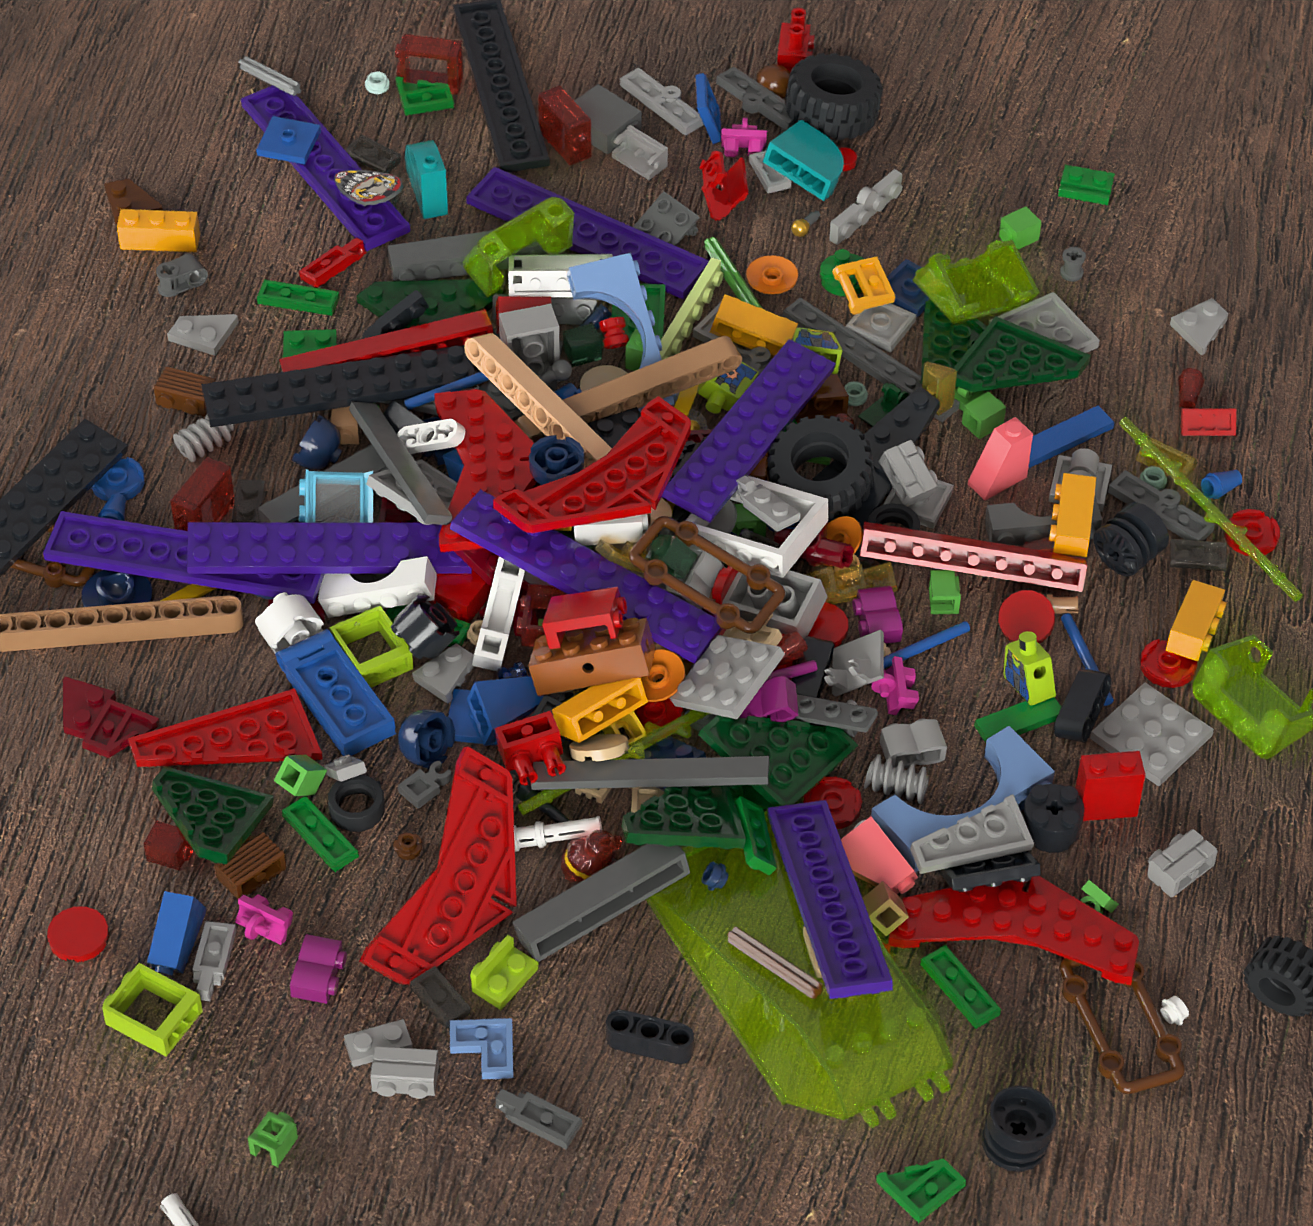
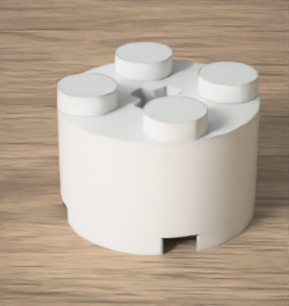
M285 592L278 594L273 599V603L255 620L259 632L274 653L323 631L321 627L322 625L324 626L323 621L304 596L297 594L288 595Z

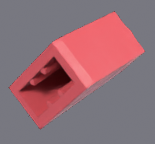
M1016 417L994 428L968 480V485L984 501L1027 478L1033 433Z
M871 816L841 839L854 876L874 886L883 881L896 894L899 892L904 894L915 885L914 881L918 878L915 871Z

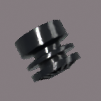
M1137 502L1126 505L1113 519H1109L1105 525L1098 528L1094 534L1095 549L1101 560L1117 574L1126 577L1135 575L1150 560L1165 550L1169 544V534L1162 519L1151 508Z
M1017 1085L1008 1087L996 1094L990 1105L982 1132V1147L986 1156L995 1165L1008 1171L1022 1172L1031 1170L1039 1165L1047 1153L1050 1138L1056 1125V1111L1052 1102L1042 1092L1027 1086Z

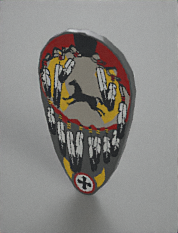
M348 170L341 171L334 176L338 190L350 200L363 206L386 202L399 194L403 188L401 179L388 173Z

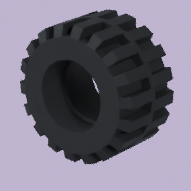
M1274 936L1273 938H1266L1262 941L1244 969V981L1248 984V989L1259 1001L1276 1012L1292 1017L1295 1015L1298 1017H1302L1305 1014L1308 1015L1313 1010V950L1289 937Z

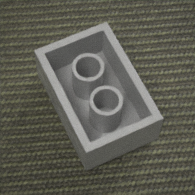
M551 304L499 313L500 340L537 376L546 373L547 367H551L555 361L560 360L559 324Z
M791 570L783 578L770 574V578L784 587L785 597L773 612V617L766 626L779 629L782 634L798 636V642L804 643L805 637L808 636L828 597L820 579ZM738 572L722 604L731 603L735 605L740 611V617L749 622L753 621L774 593L766 588L753 590L748 585L746 576Z

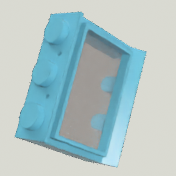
M306 470L304 479L299 480V495L304 496V505H299V522L373 523V489L366 485L368 477L373 474V471L353 473Z

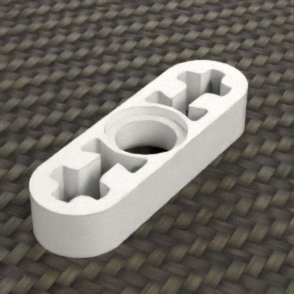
M446 419L405 426L397 435L409 453L414 454L456 447L463 441L466 431L464 426L455 420ZM434 431L432 439L426 442L428 435Z

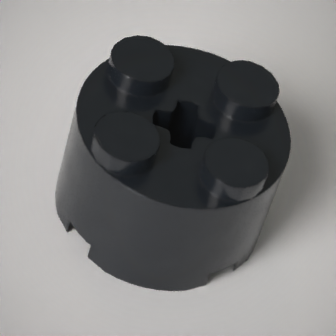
M418 594L395 617L391 629L398 637L403 638L410 645L409 651L416 658L422 659L425 656L435 659L460 633L454 630L458 625L452 615L440 603L436 602L433 605L427 600L430 596L426 594Z
M1059 784L1035 785L1027 796L1023 819L1035 844V848L1048 853L1063 852L1079 840L1084 817V804L1078 795V790L1073 786Z

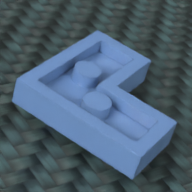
M512 1018L450 1020V1054L481 1053L482 1079L513 1078Z

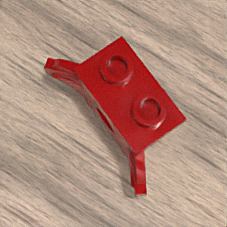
M713 151L708 160H702L699 169L702 170L704 185L701 189L707 202L710 218L720 221L740 201L747 197L749 189L745 159L741 157L728 171H725L723 153ZM719 184L722 190L717 189L715 186Z

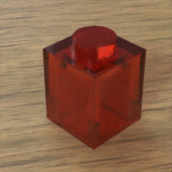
M157 820L143 843L147 861L178 871L181 869L184 861H188L193 853V848L178 827Z

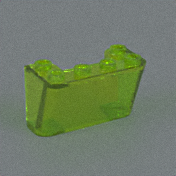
M550 197L482 237L464 257V269L487 297L499 291L504 284V276L496 267V264L535 241L549 254H559L572 247L574 212L561 198Z
M996 240L987 246L988 250L984 254L970 260L963 258L950 264L951 258L949 255H943L942 253L934 254L928 259V263L915 272L916 276L913 278V282L952 323H960L1014 310L1031 302L1040 292L1013 240L1004 242Z
M1253 634L1210 649L1193 682L1192 690L1197 701L1262 759H1269L1313 730V709L1311 707L1313 688L1310 689L1302 706L1299 707L1262 673L1273 651ZM1253 647H1256L1261 653V660L1259 662L1252 658L1251 650Z

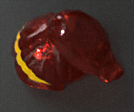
M596 829L587 836L570 841L563 852L561 869L565 878L571 882L580 883L608 867L612 862L614 850H618L623 843L622 836L613 835L607 830Z

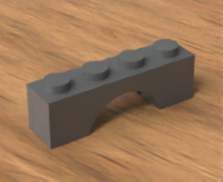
M1095 495L1090 539H1094L1095 532L1102 524V517ZM1015 503L987 505L985 527L989 542L1012 546L1053 542L1049 541L1051 524L1057 525V521L1052 520V515L1046 517L1033 516L1023 512Z

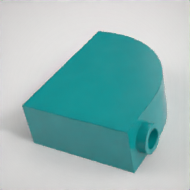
M803 120L798 121L769 143L763 159L765 164L822 201H825L833 194L844 166L843 156L835 143Z
M430 140L406 145L405 167L423 219L448 215L446 169L435 142Z

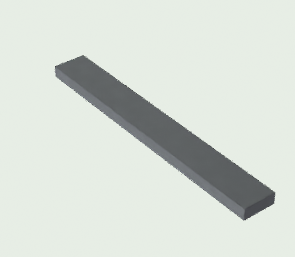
M801 297L783 310V317L798 323V328H815L816 330L834 333L842 348L841 356L881 383H894L901 390V393L903 391L908 392V396L918 387L924 388L940 400V408L934 416L940 422H944L959 409V401L948 394L938 398L920 383V375Z
M351 402L349 411L424 523L450 524L453 517L379 407L374 403Z
M769 756L586 760L584 762L563 761L566 770L559 775L557 769L554 768L556 776L548 774L544 762H533L538 779L531 784L532 790L763 785L769 784L770 762Z

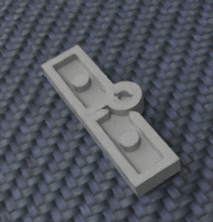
M639 67L620 78V86L685 136L704 125L699 113L681 100V90L678 87L662 86Z
M894 169L872 188L865 186L857 196V204L853 203L831 221L829 241L838 245L845 238H849L861 225H865L875 213L882 211L885 205L893 198H897L902 191V173Z

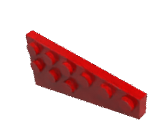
M295 689L128 738L129 747L137 767L284 761L287 755H307L313 760H323L321 749Z

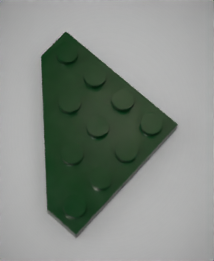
M486 279L374 282L357 294V303L380 318L413 291L418 290L429 308L425 310L421 317L413 319L404 326V329L480 310L486 309L487 312L493 308V295L504 294V291Z
M945 292L926 301L923 320L920 383L938 398L958 388L947 382L948 374L987 327Z
M995 316L948 374L947 382L969 392L1073 379L1078 378L1088 366L1091 355Z
M717 715L698 734L721 757L769 756V784L751 786L773 807L797 804L858 747V744L841 728L826 725L825 727L812 726L810 722L787 720L786 723L773 722L771 718L748 716L746 719H733Z
M166 766L153 779L152 791L198 857L208 859L214 863L227 865L273 806V795Z
M729 785L667 787L664 794L659 797L654 795L642 803L640 809L635 813L630 811L623 815L621 825L626 843H633L635 845L657 844L668 847L679 845L695 848L720 847L723 849H744L746 841Z

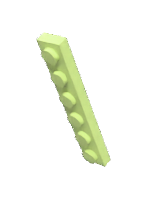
M711 257L661 339L662 351L659 352L662 360L680 353L684 338L690 336L695 320L699 321L704 305L710 303L713 290L716 286L719 287L723 280L721 260Z

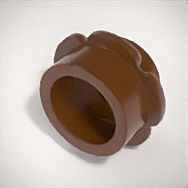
M405 832L400 834L398 839L394 841L393 848L401 859L413 860L419 856L423 848L421 845L422 839L417 834Z

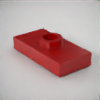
M1181 408V435L1236 436V408Z

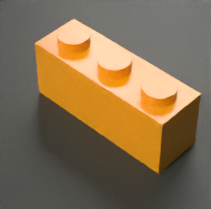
M120 209L117 223L120 249L197 252L200 238L197 212Z
M725 294L709 333L719 337L728 336L732 342L749 349L755 347L767 348L771 353V357L774 358L789 339L792 340L798 323Z
M1063 473L1062 484L1056 483L1054 500H1059V504H1054L1052 520L1057 521V525L1051 524L1049 541L1054 542L1053 553L1087 557L1096 477Z
M1192 580L1171 628L1165 651L1195 661H1199L1202 651L1208 652L1213 638L1210 634L1215 635L1219 626L1220 619L1217 617H1223L1227 602L1223 601L1224 589Z
M638 677L591 686L552 709L560 735L580 743L646 704L648 700L641 678Z

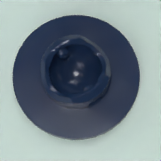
M102 570L86 582L81 597L83 607L151 602L153 594L151 584L145 576Z

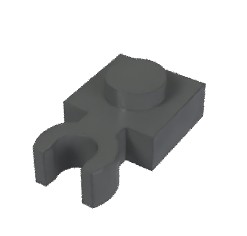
M436 761L431 764L429 772L426 774L419 769L398 785V792L419 809L440 793L439 785H446L451 781L452 772L447 770L443 774H438L442 770V765L440 761Z

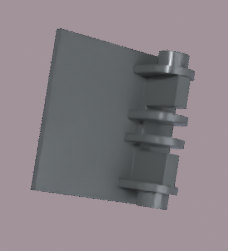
M663 191L633 228L676 246L685 235L695 236L698 233L699 229L696 222L700 217Z

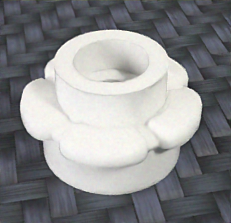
M1177 996L1162 1000L1163 1008L1160 1011L1163 1018L1169 1024L1175 1022L1177 1025H1182V1021L1189 1016L1188 1009L1183 1001Z

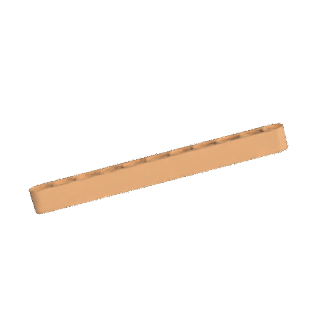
M489 333L473 337L465 342L464 348L467 358L546 436L557 435V439L566 440V437H570L580 443L584 449V469L607 455L612 449L495 334ZM662 497L656 510L651 507V513L647 514L648 528L658 517L668 516L672 518L671 508Z

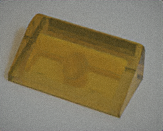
M926 362L924 363L922 388L940 400V408L936 413L939 416L953 407L957 371L950 367Z
M1147 436L1135 458L1136 461L1146 466L1161 468L1165 475L1184 483L1198 463L1196 458Z

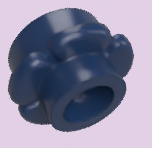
M709 863L702 875V883L707 885L710 891L717 887L722 888L728 879L726 866L722 863Z

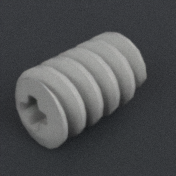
M206 415L205 419L201 418L197 420L196 424H190L187 429H181L178 434H173V440L181 454L187 457L189 461L195 462V452L198 456L204 457V447L209 452L214 451L212 442L216 446L221 447L223 445L221 437L227 442L231 441L230 432L234 430V427L231 424L210 428L208 416Z
M877 754L875 759L871 761L867 771L864 789H867L872 782L874 792H878L883 786L885 795H890L892 790L895 789V795L901 798L906 791L907 801H912L917 795L918 803L922 804L926 795L929 776L926 775V767L924 766L919 773H915V764L911 763L907 770H904L902 760L899 761L896 767H893L891 757L887 759L885 764H881V755Z

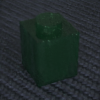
M593 323L563 331V350L572 367L602 359L604 337L601 332H597Z
M658 535L652 542L645 558L648 561L653 559L663 561L667 565V573L676 578L685 579L698 555L677 536Z

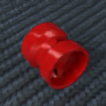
M613 317L599 322L600 331L605 333V338L603 339L604 349H615L627 345L629 336L623 330L626 326L624 317Z

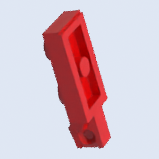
M355 238L343 247L336 245L299 270L300 279L316 288L325 284L333 276L344 271L348 266L366 254L363 241Z

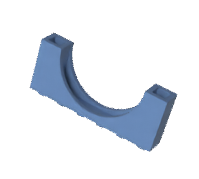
M631 253L569 267L566 276L573 300L589 298L606 301L620 308L632 319L641 336L643 347L642 361L639 369L661 361L659 352L662 351L661 340L658 335H654L652 328L655 325L654 316L651 310L647 311L645 301H647L646 289L644 285L640 286L638 276H640L637 260L633 261ZM674 394L663 400L674 406V401L677 400V397Z
M1010 726L991 736L986 741L984 757L996 774L998 788L993 796L979 808L958 815H935L911 807L896 795L891 796L872 808L871 817L879 824L882 831L915 872L919 870L910 850L912 842L939 829H947L957 824V821L968 816L970 818L991 804L995 806L1003 802L1004 798L1012 794L1021 811L1024 809L1026 798L1033 786L1053 784L1055 771Z

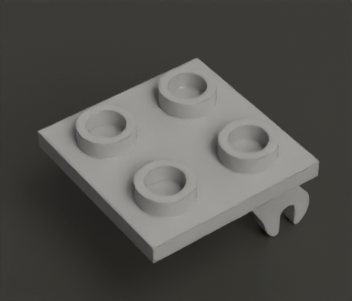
M882 630L834 648L833 668L824 670L828 675L824 679L829 686H832V694L835 697L884 678V632Z

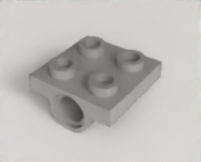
M1085 448L1076 450L1072 457L1058 455L1049 494V502L1059 503V500H1054L1056 483L1062 484L1063 473L1096 477L1095 496L1099 510L1103 512L1112 465L1100 463L1097 453Z

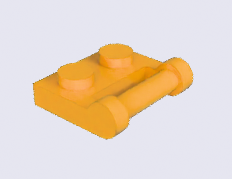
M877 257L842 264L835 267L832 271L835 279L840 282L849 301L848 308L852 314H859L864 309L894 303L895 294ZM850 275H855L864 297L858 298L850 281Z

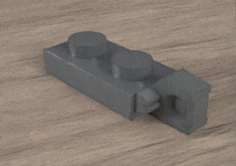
M501 1089L495 1098V1108L504 1112L505 1117L512 1123L564 1149L568 1148L582 1126L581 1118L529 1092H526V1094L519 1093L516 1096Z

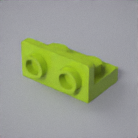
M507 935L501 942H496L489 956L483 962H478L472 969L470 974L472 992L499 1010H502L539 969L538 962L515 948L514 938Z

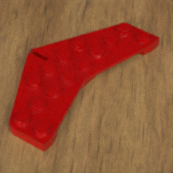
M472 389L434 393L435 408L439 418L442 420L453 419L464 426L466 431L463 441L455 447L464 467L448 508L453 516L452 520L480 489L497 498L501 494L514 489L523 492L533 488L536 480L530 472L529 455L534 442L485 391ZM451 523L442 525L439 532L440 552L483 549L480 545L450 530Z
M658 396L647 403L641 410L640 418L607 455L570 476L523 492L518 489L505 492L493 499V508L527 533L651 513V507L656 510L689 438L691 420Z
M468 746L463 747L456 762L437 868L368 944L359 960L364 965L401 985L415 983L513 913L510 909L492 900L491 896L510 907H517L512 776L506 768Z
M1033 876L1028 892H1024L1025 882L1010 880L1004 881L1002 885L996 887L975 886L971 891L967 892L946 888L905 897L902 901L909 918L889 934L888 946L919 948L921 942L991 939L1039 947L1101 971V977L1115 983L1132 985L1139 939L1133 932L1042 877Z

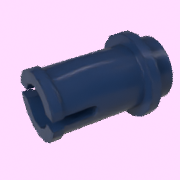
M602 304L598 307L595 306V311L579 326L590 338L600 328L599 322L609 319L612 315Z

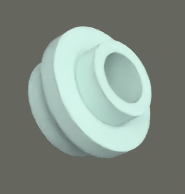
M382 72L370 73L365 81L366 90L373 94H382L390 87L389 79Z

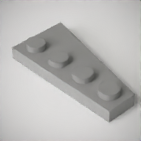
M1012 794L995 806L991 804L970 818L968 816L958 820L957 824L947 829H939L912 842L910 850L919 873L923 874L1032 850L1034 842Z

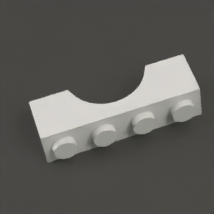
M426 556L400 561L397 568L389 576L373 583L358 582L352 578L351 574H325L320 586L318 601L328 618L360 613L378 606L384 609L408 605L418 594L430 596L427 601L434 600L437 573Z
M500 556L472 666L500 672L525 573V570Z

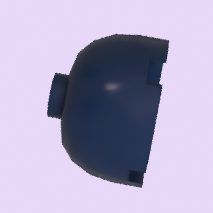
M318 415L317 421L314 420L299 444L301 450L298 454L295 452L292 461L309 470L323 469L330 462L335 464L343 451L339 448L341 435L337 427L328 419Z
M557 435L541 438L531 447L529 455L530 472L540 485L578 473L584 469V449L579 442L570 437H566V440L557 439Z
M432 709L418 710L406 717L399 730L398 744L400 751L409 762L427 769L436 761H440L441 764L445 762L448 756L444 754L448 747H453L455 739V728L450 717L445 716V713Z

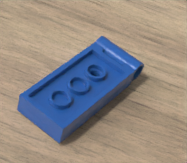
M328 629L275 653L281 670L287 673L286 678L343 756H352L396 734L394 718Z

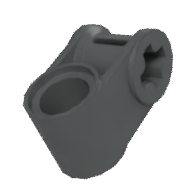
M184 254L177 259L162 263L156 268V275L160 281L158 292L165 297H173L186 290L199 287L208 278L207 270L193 254Z

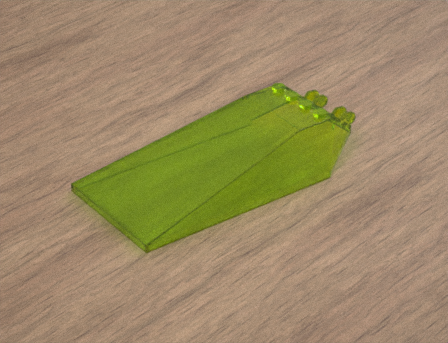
M768 811L764 812L777 865V869L770 876L760 870H754L749 867L745 861V854L742 848H695L688 846L682 849L686 855L690 874L645 900L782 1105L788 1103L841 1120H846L860 1113L872 1129L879 1125V1118L872 1108L874 1105H877L885 1117L890 1120L897 1115L889 1098L909 1088L915 1087L926 1102L934 1098L933 1090L926 1081L930 1078L943 1094L951 1090L949 1080L944 1074V1071L951 1069L953 1066V1058L944 1021L873 923L872 926L893 980V990L846 998H829L823 977L816 978L803 937V927L805 925L768 819ZM709 863H722L726 866L728 879L722 888L717 887L710 891L708 886L702 883V875ZM734 927L741 928L823 984L822 994L818 995L816 999L810 998L728 942V932L732 931Z

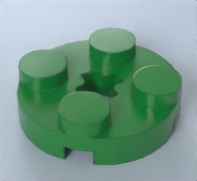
M845 249L837 250L835 255L826 258L820 266V278L823 288L834 295L846 296L840 282L835 279L832 271L839 265L864 260V258L852 254ZM850 275L849 278L856 294L862 293L855 275Z

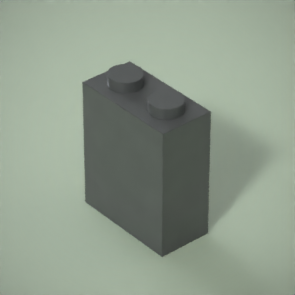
M599 84L564 108V127L607 155L621 145L615 144L614 140L627 130L629 125L641 131L642 111Z

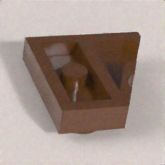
M129 178L104 183L115 224L118 223L120 209L163 211L162 205Z

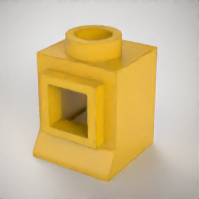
M634 711L602 729L605 734H620L618 729L623 727L630 738L628 740L629 750L626 751L628 755L641 748L643 745L640 741L649 736Z

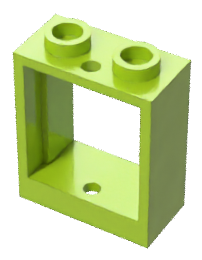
M381 606L366 610L355 617L340 621L336 625L329 627L336 642L371 688L413 670L412 653L409 651V646L403 638L398 637L392 631L391 625L393 623ZM379 631L392 650L359 664L347 647V644Z
M138 963L132 972L129 971L125 974L121 985L114 994L107 996L102 1007L106 1025L166 1057L203 1012L200 994L141 963ZM143 989L176 1005L156 1031L124 1015L125 1011Z

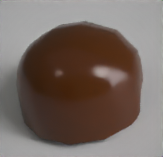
M772 64L765 66L757 73L756 82L783 99L786 98L790 71L782 65Z

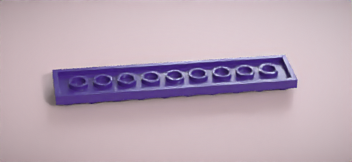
M270 86L241 98V106L264 133L273 116L320 125L321 132L305 165L294 162L290 163L352 236L363 241L365 251H369L410 232V224L389 200L375 205L363 206L350 200L338 190L334 177L337 173L362 169L297 95L292 96L274 86Z
M496 167L466 196L467 204L516 226L540 223L545 239L579 254H612L615 257L631 253L633 261L637 260L640 276H638V280L647 284L666 285L665 292L684 299L692 290L709 260Z
M789 339L671 479L662 497L710 523L738 488L736 480L743 476H749L769 451L779 432L786 430V426L791 424L830 376L836 363Z
M481 489L451 521L450 530L567 594L618 587L620 596L625 597L627 602V614H624L623 621L629 618H647L654 642L694 664L722 631V628L716 622V618L657 585L649 584L644 578L560 532L548 530L527 533L521 530L493 508V499L496 497Z
M64 511L60 512L43 552L44 559L47 561L268 597H276L278 594L285 592L288 595H302L312 604L315 603L325 575L187 574L188 531Z
M188 522L187 574H391L397 568L400 561L426 556L437 574H471L472 568L454 551L440 552L439 532L442 525Z
M827 801L769 807L768 819L829 998H846L855 995L892 991V977Z

